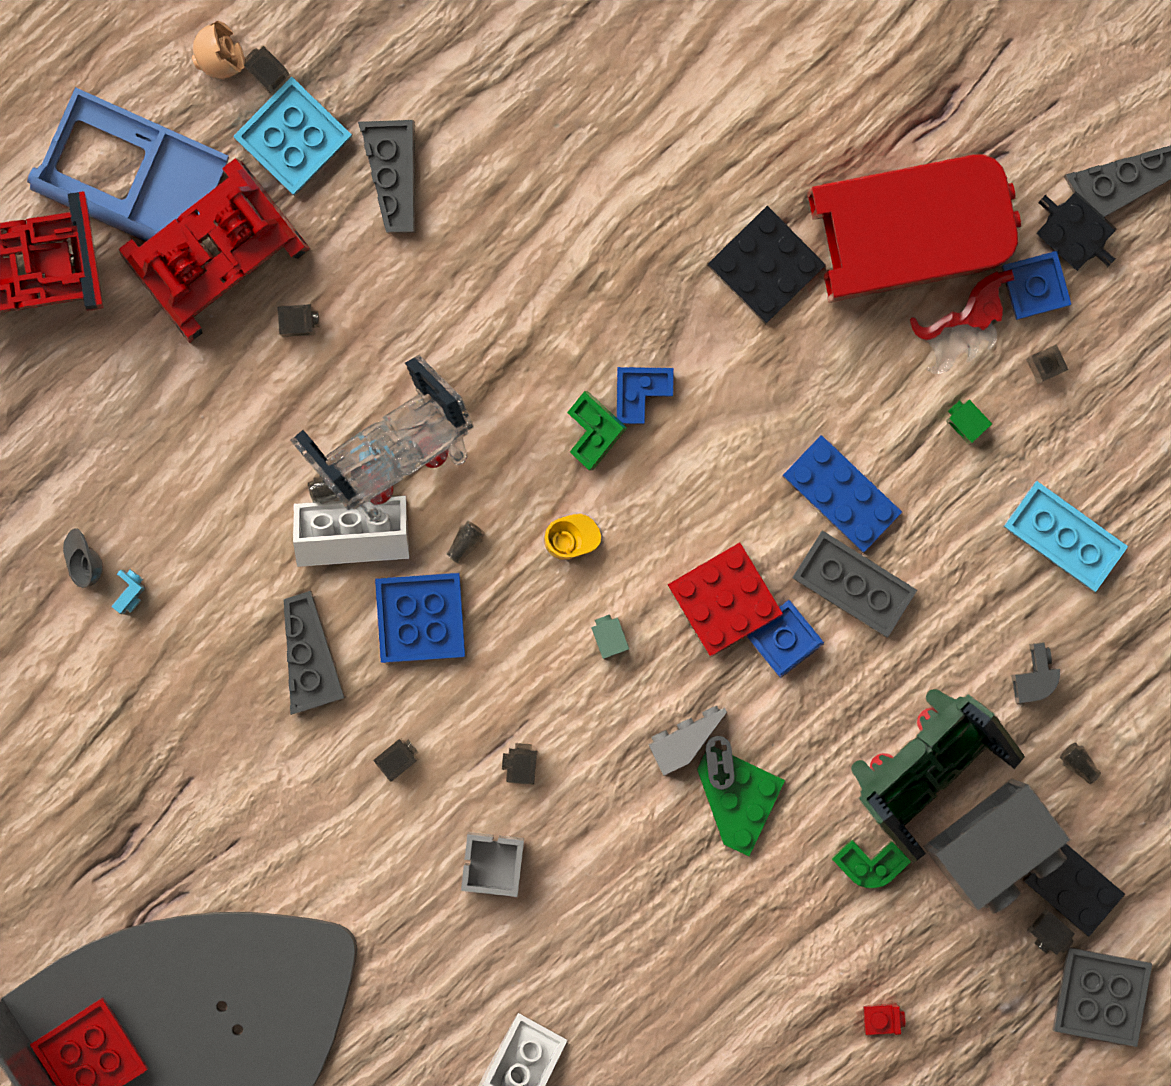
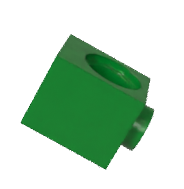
M970 399L964 404L959 400L948 410L951 416L946 421L968 445L973 443L992 425Z

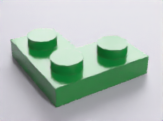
M584 391L567 412L586 430L570 453L588 470H594L626 431L627 427L588 391Z

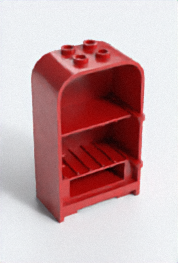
M973 154L813 186L807 192L812 220L823 218L833 270H828L824 274L828 303L987 272L1005 263L1014 254L1018 245L1017 228L1021 227V219L1018 210H1013L1012 200L1016 199L1013 183H1008L1003 166L996 159L985 154Z

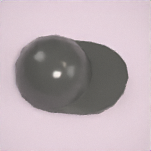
M78 528L72 529L64 541L63 553L72 581L78 587L86 588L94 585L100 579L103 572V562L99 554L88 547L83 533Z

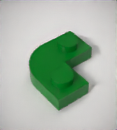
M851 839L831 858L855 884L865 888H877L887 885L911 863L892 841L870 859Z

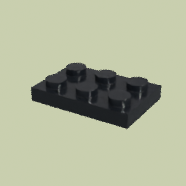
M1065 844L1060 848L1067 858L1063 864L1041 879L1035 873L1029 874L1024 882L1084 934L1090 937L1124 897L1125 893L1069 845Z

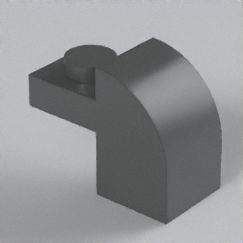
M1044 642L1029 644L1033 672L1011 675L1015 703L1044 699L1056 689L1059 683L1060 669H1048V664H1052L1050 648H1045Z

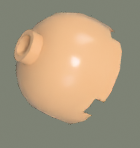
M216 21L204 27L198 32L193 43L194 55H192L194 65L198 70H202L205 74L215 79H225L234 76L245 68L242 48L239 42L234 46L229 37L234 33L225 23Z

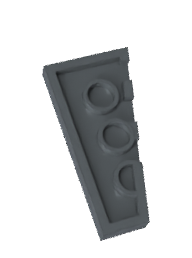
M1171 145L1133 157L1116 160L1115 162L1094 166L1079 172L1064 175V178L1073 193L1075 191L1079 193L1102 216L1106 217L1171 180Z
M308 591L284 599L290 715L345 698L312 592Z

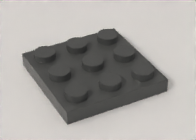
M1067 947L1052 1030L1137 1047L1152 963Z

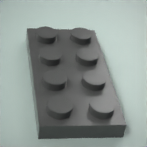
M823 530L792 577L797 582L887 638L917 592V589Z

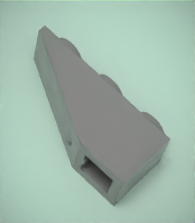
M716 705L703 711L704 717L695 722L692 718H689L677 724L678 730L668 734L667 730H664L651 737L653 742L648 745L663 776L690 763L727 713L725 708L719 710Z

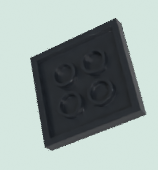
M767 205L707 266L767 324L826 264Z

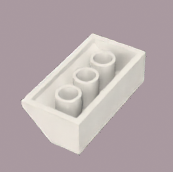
M406 496L391 497L387 502L380 505L371 503L369 499L294 504L293 545L297 567L409 559Z

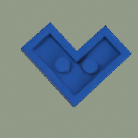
M617 367V419L623 424H645V396L673 397L674 368Z

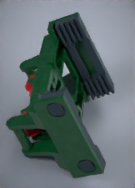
M938 689L930 690L926 695V701L933 708H927L919 714L917 726L921 732L916 735L917 737L914 740L910 741L894 758L890 754L881 753L871 760L870 766L866 762L858 760L851 767V771L862 789L859 800L912 864L926 853L905 825L938 796L936 793L947 788L986 748L1009 766L1011 765L1013 769L1025 758V755L997 716L969 694L965 697L959 696L957 699H954Z

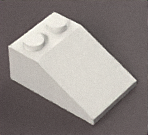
M518 1013L478 1086H545L567 1040Z

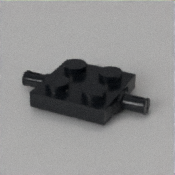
M1076 191L1067 201L1058 206L1046 194L1043 196L1038 204L1050 215L1046 223L1036 234L1077 271L1087 260L1095 256L1106 267H1109L1116 258L1108 253L1104 246L1107 239L1117 228Z

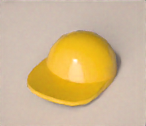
M573 514L551 522L544 535L545 548L551 556L559 560H570L596 550L601 542V533L597 524L589 516L583 514Z

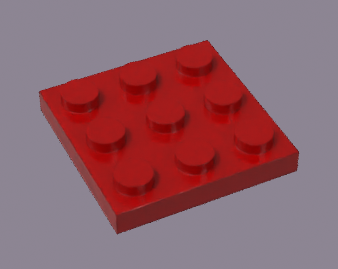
M740 542L667 584L710 658L783 616L782 611Z
M104 997L30 1044L56 1086H123L149 1069Z

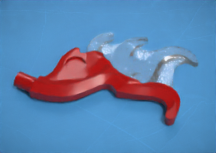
M1012 269L1000 273L997 271L978 282L971 291L966 307L962 312L956 313L952 311L928 327L920 326L915 317L910 318V324L915 335L926 340L936 354L935 365L927 367V371L933 374L947 372L953 366L958 355L963 352L969 354L966 362H971L975 358L979 345L984 339L989 341V350L995 345L997 332L992 324V320L1001 321L1003 315V308L998 295L999 287L1002 283L1015 280Z

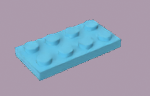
M1035 481L1003 526L1093 592L1098 590L1128 548L1122 541L1038 481Z

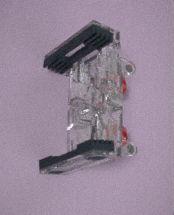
M420 355L405 362L418 395L385 415L383 421L371 424L326 456H324L304 430L290 440L347 510L357 509L370 522H376L381 518L382 511L377 504H383L391 498L393 485L403 480L402 477L404 475L414 473L423 465L429 468H437L446 461L448 455L450 460L456 465L465 463L468 457L463 437L468 435V431L474 428L463 399Z

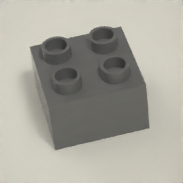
M1011 779L923 847L964 901L977 910L985 907L995 914L1006 908L1020 896L1021 892L1014 883L1028 872L1030 874L1035 873L1041 879L1063 864L1067 858L1060 848L1069 842L1070 839L1031 787L1026 783Z

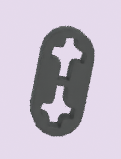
M714 736L706 744L708 778L713 787L723 790L729 788L734 781L732 748L730 742L725 737ZM720 740L721 745H726L727 747L726 750L722 751V761H717L716 753L710 750L711 747L715 746V741ZM718 764H723L724 773H729V778L725 779V784L722 785L718 780L713 779V775L718 774Z

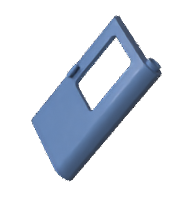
M75 87L46 156L38 168H32L27 183H30V190L69 207L68 193L85 191L90 217L143 241H148L218 186L224 173L222 168L227 165L229 156ZM77 121H83L145 150L144 159L125 199H118L57 170L58 161Z

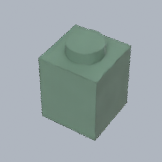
M609 614L595 620L596 626L591 628L603 659L629 649L618 617L612 619Z

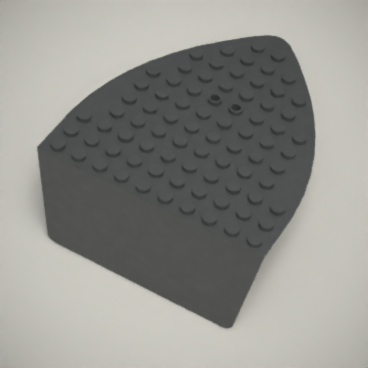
M211 912L181 915L154 920L116 931L89 942L59 958L0 998V1067L13 1086H56L30 1044L104 997L149 1068L123 1086H315L335 1042L345 1009L357 955L355 937L349 929L340 924L313 918L258 912ZM218 1002H226L227 1010H219ZM234 1025H241L243 1033L236 1034L233 1030Z

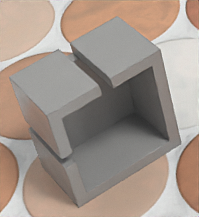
M468 832L464 860L471 859V863L464 864L461 891L518 897L524 838L499 835L498 841H495L492 834Z

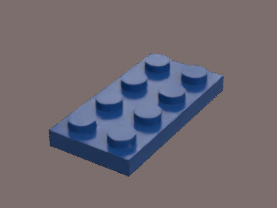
M822 435L782 475L863 553L902 513L893 502Z

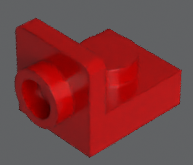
M897 1003L863 1005L865 1035L891 1033L901 1035V1028L905 1027L904 1010L900 1011Z

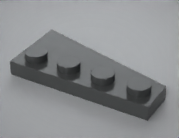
M415 121L358 122L365 143L366 156H368L372 171L373 183H375L378 194L377 199L386 233H416Z

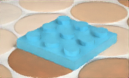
M291 77L233 137L295 196L353 136Z

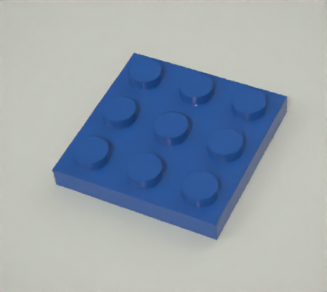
M460 573L375 579L381 663L465 657Z

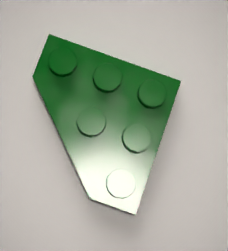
M714 746L711 747V752H715L717 755V761H722L723 750ZM705 751L697 771L723 844L750 856L785 780L732 755L734 781L727 789H717L713 787L708 778ZM718 764V774L713 775V779L718 780L722 785L725 784V779L729 778V773H724L723 764Z

